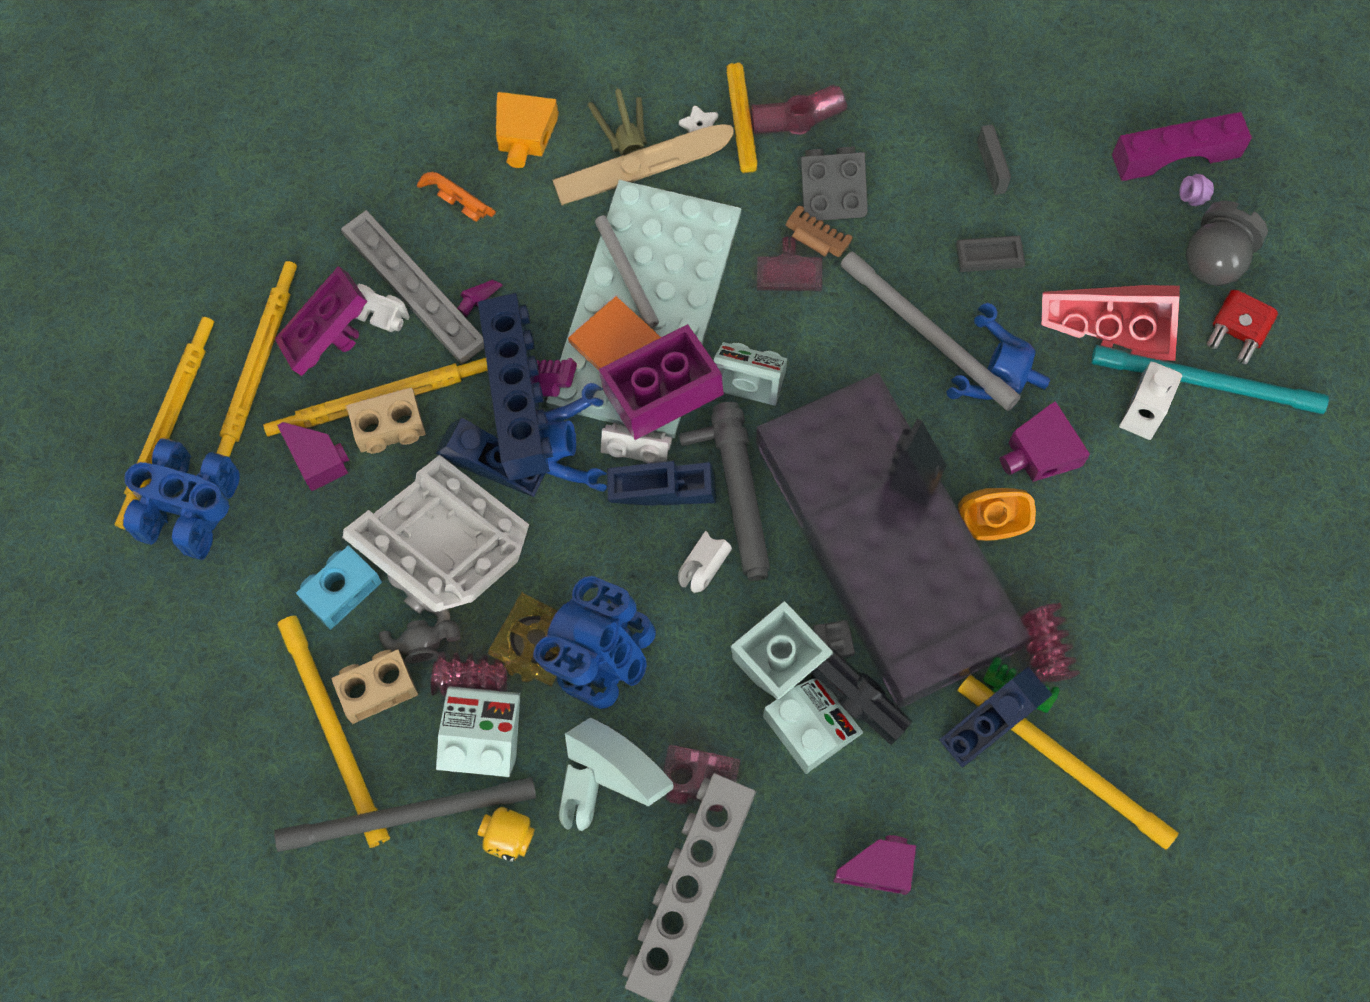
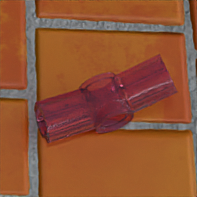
M833 84L807 97L804 95L793 96L786 103L751 105L754 134L789 131L796 135L805 134L813 125L846 111L847 103L844 93L839 86Z

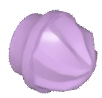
M1202 174L1187 176L1180 186V198L1184 202H1189L1190 206L1205 204L1213 195V183Z

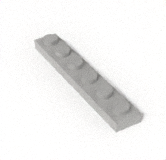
M367 210L341 228L347 240L461 365L484 349L483 336Z

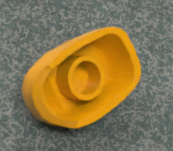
M1014 488L981 489L965 495L958 504L957 516L959 523L976 540L991 541L1014 537L1030 531L1035 524V502L1026 490Z

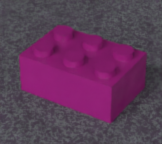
M688 324L599 369L603 391L634 440L724 395L721 371Z

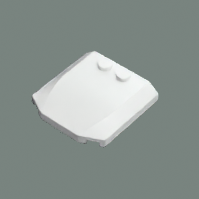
M439 455L416 473L415 482L374 514L368 510L347 526L343 531V538L431 610L437 612L473 602L512 568L519 560L529 524Z

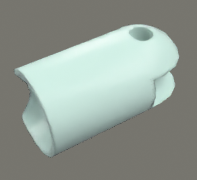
M570 764L567 765L559 809L560 822L567 830L572 828L576 805H579L576 812V825L580 831L588 828L593 820L599 784L595 782L594 770L589 767L579 770Z

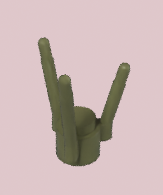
M617 88L615 94L623 124L617 128L616 135L613 134L592 102L588 103V107L610 140L613 151H620V154L623 156L643 149L644 144H647L644 135L642 99L640 97L636 98L637 127H635L629 121L622 92Z

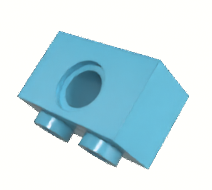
M348 545L344 550L333 553L327 560L326 566L317 574L308 576L302 582L300 590L296 594L331 630L375 590L382 581L377 573ZM339 580L345 581L342 589L336 592L330 591V587L334 582Z

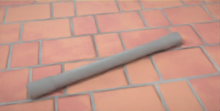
M850 252L841 262V267L860 284L868 287L967 373L998 404L1007 411L1017 404L1021 395L1000 377L995 376L883 280L869 264L855 252Z

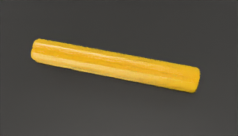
M739 62L735 64L730 63L727 65V79L740 170L743 173H752L757 170V158L743 65Z

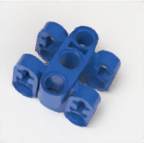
M161 438L154 448L152 464L136 463L129 467L125 473V484L139 500H132L124 514L123 526L135 540L152 545L157 541L164 523H168L166 512L179 515L180 517L177 519L172 532L174 545L183 555L203 560L206 558L213 542L212 530L215 529L219 521L228 512L229 502L227 498H231L235 493L240 479L239 470L228 456L210 452L203 460L200 473L196 476L188 474L190 458L192 456L182 443ZM151 479V482L146 487L140 488L142 482ZM184 488L179 496L172 498L174 494Z
M587 576L575 584L572 593L573 598L555 614L549 626L547 636L541 639L534 648V658L543 669L557 676L559 686L568 695L595 708L604 709L613 705L619 695L617 684L619 680L633 686L643 678L647 661L641 649L646 648L654 641L656 629L647 616L636 611V603L625 589L600 578ZM598 588V594L594 599L583 601V596L587 590ZM629 624L632 628H635L637 630H641L642 628H644V630L641 633L636 632L633 635V633L627 628V626ZM560 647V652L554 660L545 661V655L549 649ZM566 681L572 683L573 685H567ZM592 683L594 686L600 689H604L606 687V691L604 693L598 692L596 694L590 688V685Z

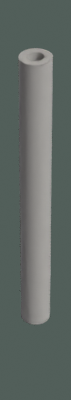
M605 215L599 216L595 219V224L644 322L651 328L657 326L659 320Z

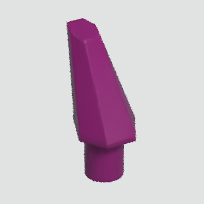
M491 280L464 290L460 294L463 300L457 309L464 317H467L475 305L478 306V301L489 298L502 284Z

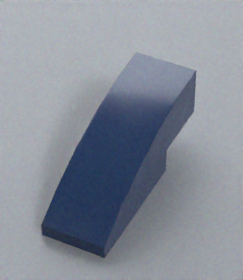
M674 461L607 468L608 501L611 503L648 506L716 503L715 471L710 462L676 466Z

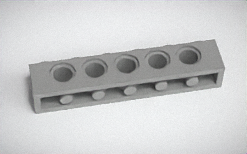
M715 773L711 780L704 778L697 794V799L702 800L697 814L690 812L682 830V834L687 835V839L682 850L675 848L667 869L673 871L667 885L660 884L652 904L658 906L653 920L646 918L637 940L643 942L638 956L631 954L622 976L628 978L625 985L626 989L654 1002L671 1001L757 791ZM717 804L725 807L728 812L727 822L721 827L713 826L707 817L709 809ZM699 840H706L713 847V856L707 862L697 860L693 854V847ZM685 875L694 877L698 882L699 889L693 897H686L679 890V881ZM675 911L682 916L684 925L680 932H671L665 927L664 917L667 912ZM660 947L667 952L669 962L666 967L657 968L651 964L649 953L652 948Z

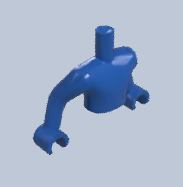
M990 303L981 305L978 310L985 314V316H976L974 323L977 327H986L1000 341L991 357L988 370L995 376L1000 377L1018 394L1022 392L1026 382L1045 390L1050 382V378L1031 369L1036 354L1035 349L1028 342L1009 333L995 321L997 317L995 306ZM962 375L951 379V382L957 385L959 390L954 387L947 390V396L953 400L963 395L984 400L993 399L985 392L983 387L970 384L968 379Z
M589 383L582 390V398L563 407L545 412L548 429L543 430L544 438L549 437L553 451V457L548 458L550 472H547V474L567 481L587 484L590 488L604 492L608 486L600 483L597 484V479L602 475H607L606 472L598 468H593L586 472L557 463L561 458L573 456L576 452L574 425L571 421L564 420L575 416L591 405L600 407L604 403L599 398H593L594 394L597 391H602L603 388L594 383Z

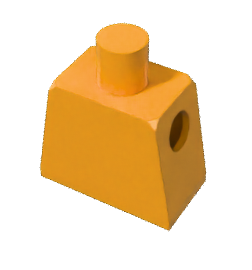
M503 92L497 93L496 138L499 151L508 152V165L514 168H523L526 164L527 155H543L558 119L556 99Z

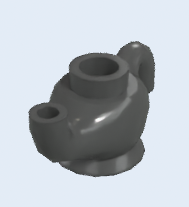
M425 620L410 622L407 624V630L396 640L391 637L390 631H382L378 634L379 640L386 650H392L393 652L398 649L401 654L407 655L405 661L408 663H419L438 658L440 653L437 649L440 641L444 638H447L449 642L461 639L459 626L452 620H444L436 626H428V622Z

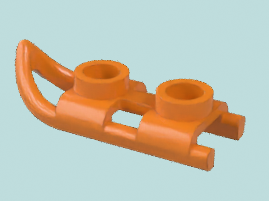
M427 172L422 175L417 183L418 188L437 184V188L440 189L437 194L439 197L451 205H454L457 200L464 206L461 212L478 222L480 217L484 218L486 215L493 217L496 213L495 210L439 173Z

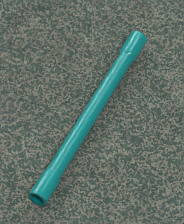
M1095 345L1092 354L1091 364L1143 373L1150 362H1156L1182 374L1180 382L1290 405L1293 408L1324 414L1329 402V395L1303 389L1286 388L1129 354L1126 351Z

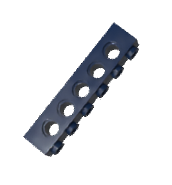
M516 293L478 301L501 463L509 481L550 472L548 458L553 457V451L549 437L544 438L543 430L548 429V422L544 409L539 410L538 403L544 402L540 383H535L534 376L539 375V368L535 355L530 356V350L535 349L531 330H526L525 326L531 323L527 305H520Z

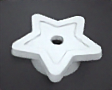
M693 106L691 115L681 119L679 126L687 129L690 133L713 126L718 115L716 112L704 113L698 106Z

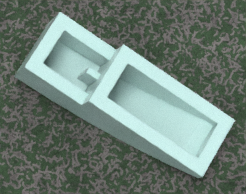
M590 717L565 733L568 758L593 769L596 783L646 806H650L674 789L673 782L659 766L632 742L607 725Z

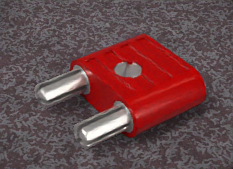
M1231 290L1212 324L1215 329L1207 342V346L1210 347L1219 330H1221L1212 348L1217 349L1225 333L1245 342L1237 357V361L1240 362L1249 348L1242 364H1247L1255 348H1261L1278 316V311L1241 291Z

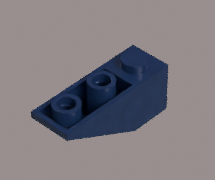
M462 417L449 425L435 454L441 455L444 459L460 468L532 497L535 496L546 474L542 473L509 481L501 463L498 438Z
M1028 666L939 740L963 768L1033 712L1052 694Z

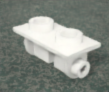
M357 285L368 302L356 319L365 322L369 313L372 312L373 315L369 321L371 325L389 332L394 330L399 332L403 326V319L401 317L407 320L410 318L404 302L392 295H387L386 297L378 295L366 285Z
M613 422L612 425L606 424L605 428L602 429L601 453L610 454L618 458L625 457L640 460L647 464L667 462L672 437L666 436L665 432L652 431L634 440L626 426Z

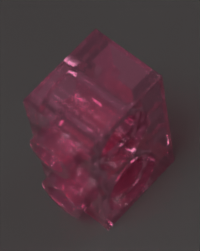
M669 744L663 772L673 782L674 789L666 794V800L677 804H687L688 799L702 802V800L697 799V794L704 778L710 779L715 773L737 782L741 759ZM686 769L691 773L692 778L686 784H677L671 778L674 771ZM717 804L712 806L709 810L715 812H723L724 807L722 805Z

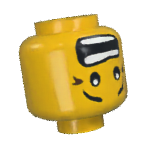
M499 807L492 816L485 814L477 835L484 837L482 848L486 853L508 861H514L519 855H526L535 829L530 827L531 822L528 816L505 807Z

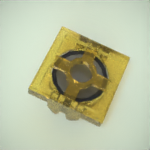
M521 592L489 648L488 655L504 662V667L510 675L513 676L515 673H519L523 682H530L535 678L552 687L557 676L547 672L537 663L534 658V648L541 639L547 636L549 626L558 610ZM560 647L549 649L545 655V661L554 660L560 652Z

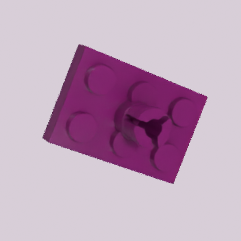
M340 266L333 271L275 338L291 369L301 376L309 368L317 364L320 355L331 343L342 352H347L356 344L348 336L353 339H358L359 337L358 330L348 324L352 319L361 314L368 301L349 273Z

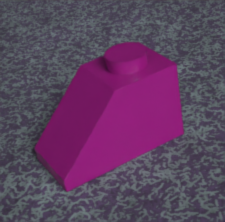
M285 422L277 425L311 491L348 474L344 463L350 460L341 443L334 445L328 434Z
M887 835L885 840H877L840 867L834 874L833 882L907 895L911 891L916 846L907 844L906 838Z

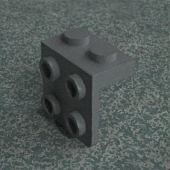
M855 147L836 148V154L824 155V149L805 150V157H797L798 170H801L804 213L808 212L810 215L807 219L808 221L812 216L816 217V221L860 218L867 215L865 152L855 153Z

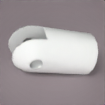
M705 531L679 569L678 581L680 585L686 587L692 579L691 591L693 593L703 591L732 550L731 545L724 539H712L708 532Z

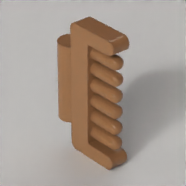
M798 206L786 223V226L794 231L792 237L823 256L830 252L837 257H841L849 246L852 236L846 235L844 237L843 233H838L834 238L837 233L836 229H831L827 234L830 226L826 224L820 230L823 226L821 220L813 226L816 222V217L812 216L807 222L810 216L809 213L805 212L802 215L804 208Z

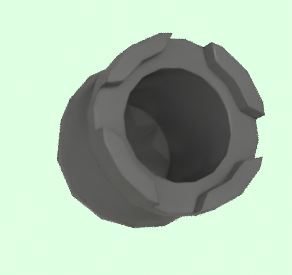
M1219 201L1213 203L1204 213L1201 227L1189 239L1185 256L1190 272L1202 283L1222 286L1236 282L1249 269L1253 253L1262 247L1268 234L1267 225L1258 213L1253 211L1250 216L1246 212L1236 209L1239 205L1236 202Z

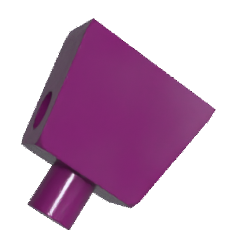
M1054 402L1013 432L1008 443L1013 451L1000 457V462L1008 475L1024 468L1034 482L1082 467L1090 453L1058 404Z

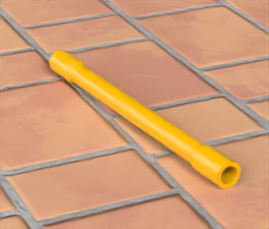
M286 617L279 621L277 626L288 652L294 659L357 814L378 811L374 806L309 651L308 641L298 617ZM386 828L364 832L370 848L380 845L379 841L381 840L384 843L390 839Z
M969 674L957 690L978 707L995 694L971 674ZM1026 718L1011 728L1018 736L1135 824L1139 831L1164 850H1167L1179 834L1176 830L1152 812L1146 811Z

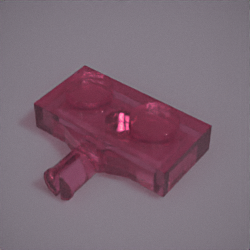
M789 237L782 239L783 255L778 257H757V290L822 291V257H800L796 255L795 238H790V249Z

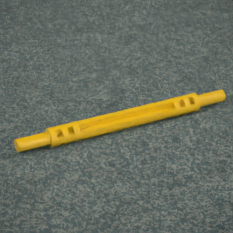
M285 261L277 285L271 289L219 434L222 439L217 454L230 458L235 441L239 442L286 310L288 299L291 296L288 291L297 269V265L293 262Z
M202 317L191 344L186 345L137 463L152 464V454L157 442L161 438H170L198 368L206 353L204 347L215 323L212 319ZM151 479L142 482L140 488L146 487L151 482ZM128 487L124 491V494L127 496L114 524L121 529H125L123 519L128 505L132 500H139Z
M486 358L456 366V363L297 410L295 415L263 424L267 437L281 433L277 425L282 422L310 428L349 416L346 405L411 387L415 396L457 384L461 382L462 378L488 371Z

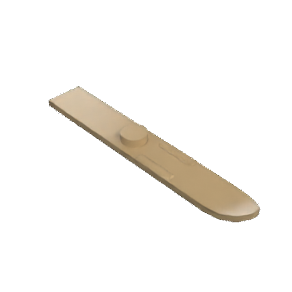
M722 124L698 129L554 179L553 183L561 205L617 187L619 180L634 182L709 156L721 150L729 143L734 134L733 127Z

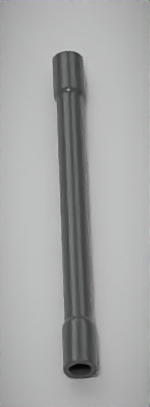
M532 777L500 783L494 787L325 822L306 823L274 830L277 852L306 847L325 840L488 806L507 805L536 799Z

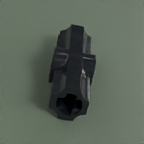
M832 648L833 654L811 673L838 696V702L850 715L858 720L863 719L892 745L912 723V720L885 696V691L874 679L863 672L859 673Z

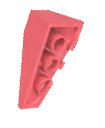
M1139 285L1043 292L1042 325L1077 338L1088 334L1102 339L1101 346L1112 348L1113 344H1117L1131 349V354L1157 360L1175 361L1180 286Z

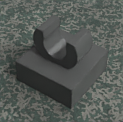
M848 620L813 625V631L830 649L833 648L843 658L855 655Z

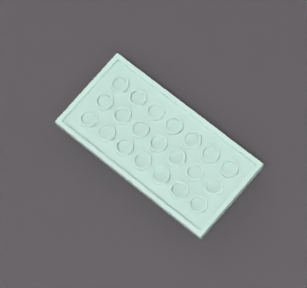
M619 180L607 219L659 320V324L652 329L660 337H663L688 324L701 344H703L741 215V208ZM600 236L568 337L615 296L643 320L602 236ZM568 337L560 362L572 358L577 363L571 387L560 388V393L557 397L547 398V407L553 409L563 407L582 398V390L586 384L594 383L602 387L599 371L569 343ZM603 390L597 391L593 398H599L604 401L602 406L595 407L591 405L577 414L625 426ZM681 417L654 430V432H665L666 436L675 438Z

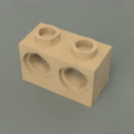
M412 387L346 405L355 442L361 453L365 451L370 454L384 451L387 445L398 442L403 445L412 444L418 441L420 436L426 435L418 402ZM402 416H411V418L407 422H397V420ZM372 424L378 425L374 431L364 432L367 426Z
M398 649L393 652L392 650L381 651L372 657V661L360 666L358 664L349 665L341 669L339 675L331 678L345 715L352 724L419 695L405 660ZM388 671H399L396 681L389 684L383 683V677ZM359 684L366 685L362 696L350 698V692L353 687Z

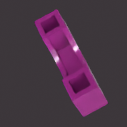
M1242 112L1120 135L1112 157L1121 181L1153 175L1165 165L1186 157L1201 156L1207 158L1210 163L1241 158L1252 137Z

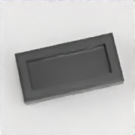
M992 124L982 126L977 144L994 195L1003 194L1007 191L1011 175L994 126Z
M1021 235L956 241L960 272L1024 268L1025 266Z

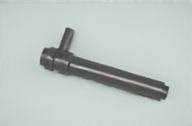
M724 402L713 407V414L711 415L712 426L679 433L682 446L715 439L716 448L721 452L743 574L748 577L749 581H759L768 577L770 564L747 450L749 438L747 429L743 427L745 417L743 410L739 409L738 403Z

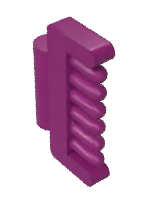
M572 358L562 360L561 362L560 360H548V362L542 360L540 363L537 360L539 375L534 376L535 383H540L543 397H557L560 393V388L571 387L577 363Z

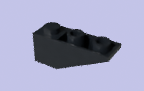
M917 419L911 430L904 428L900 435L887 475L892 477L890 490L927 507L943 477L947 465L924 423Z

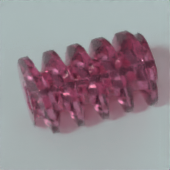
M1061 603L1039 606L1028 611L1019 620L1020 625L1027 628L1023 633V637L1025 640L1031 641L1026 648L1029 654L1035 655L1031 658L1030 664L1032 667L1039 668L1034 674L1041 682L1063 681L1073 678L1080 673V671H1071L1068 668L1077 662V658L1065 657V653L1074 647L1073 644L1061 642L1063 638L1070 635L1068 630H1058L1057 627L1066 621L1065 617L1054 616L1056 611L1063 608Z
M440 651L432 669L431 695H436L440 688L442 696L446 697L449 686L506 692L507 666L503 665L501 655H497L493 665H490L487 654H483L479 664H475L473 653H469L465 663H461L458 652L454 653L451 662H447L445 652Z

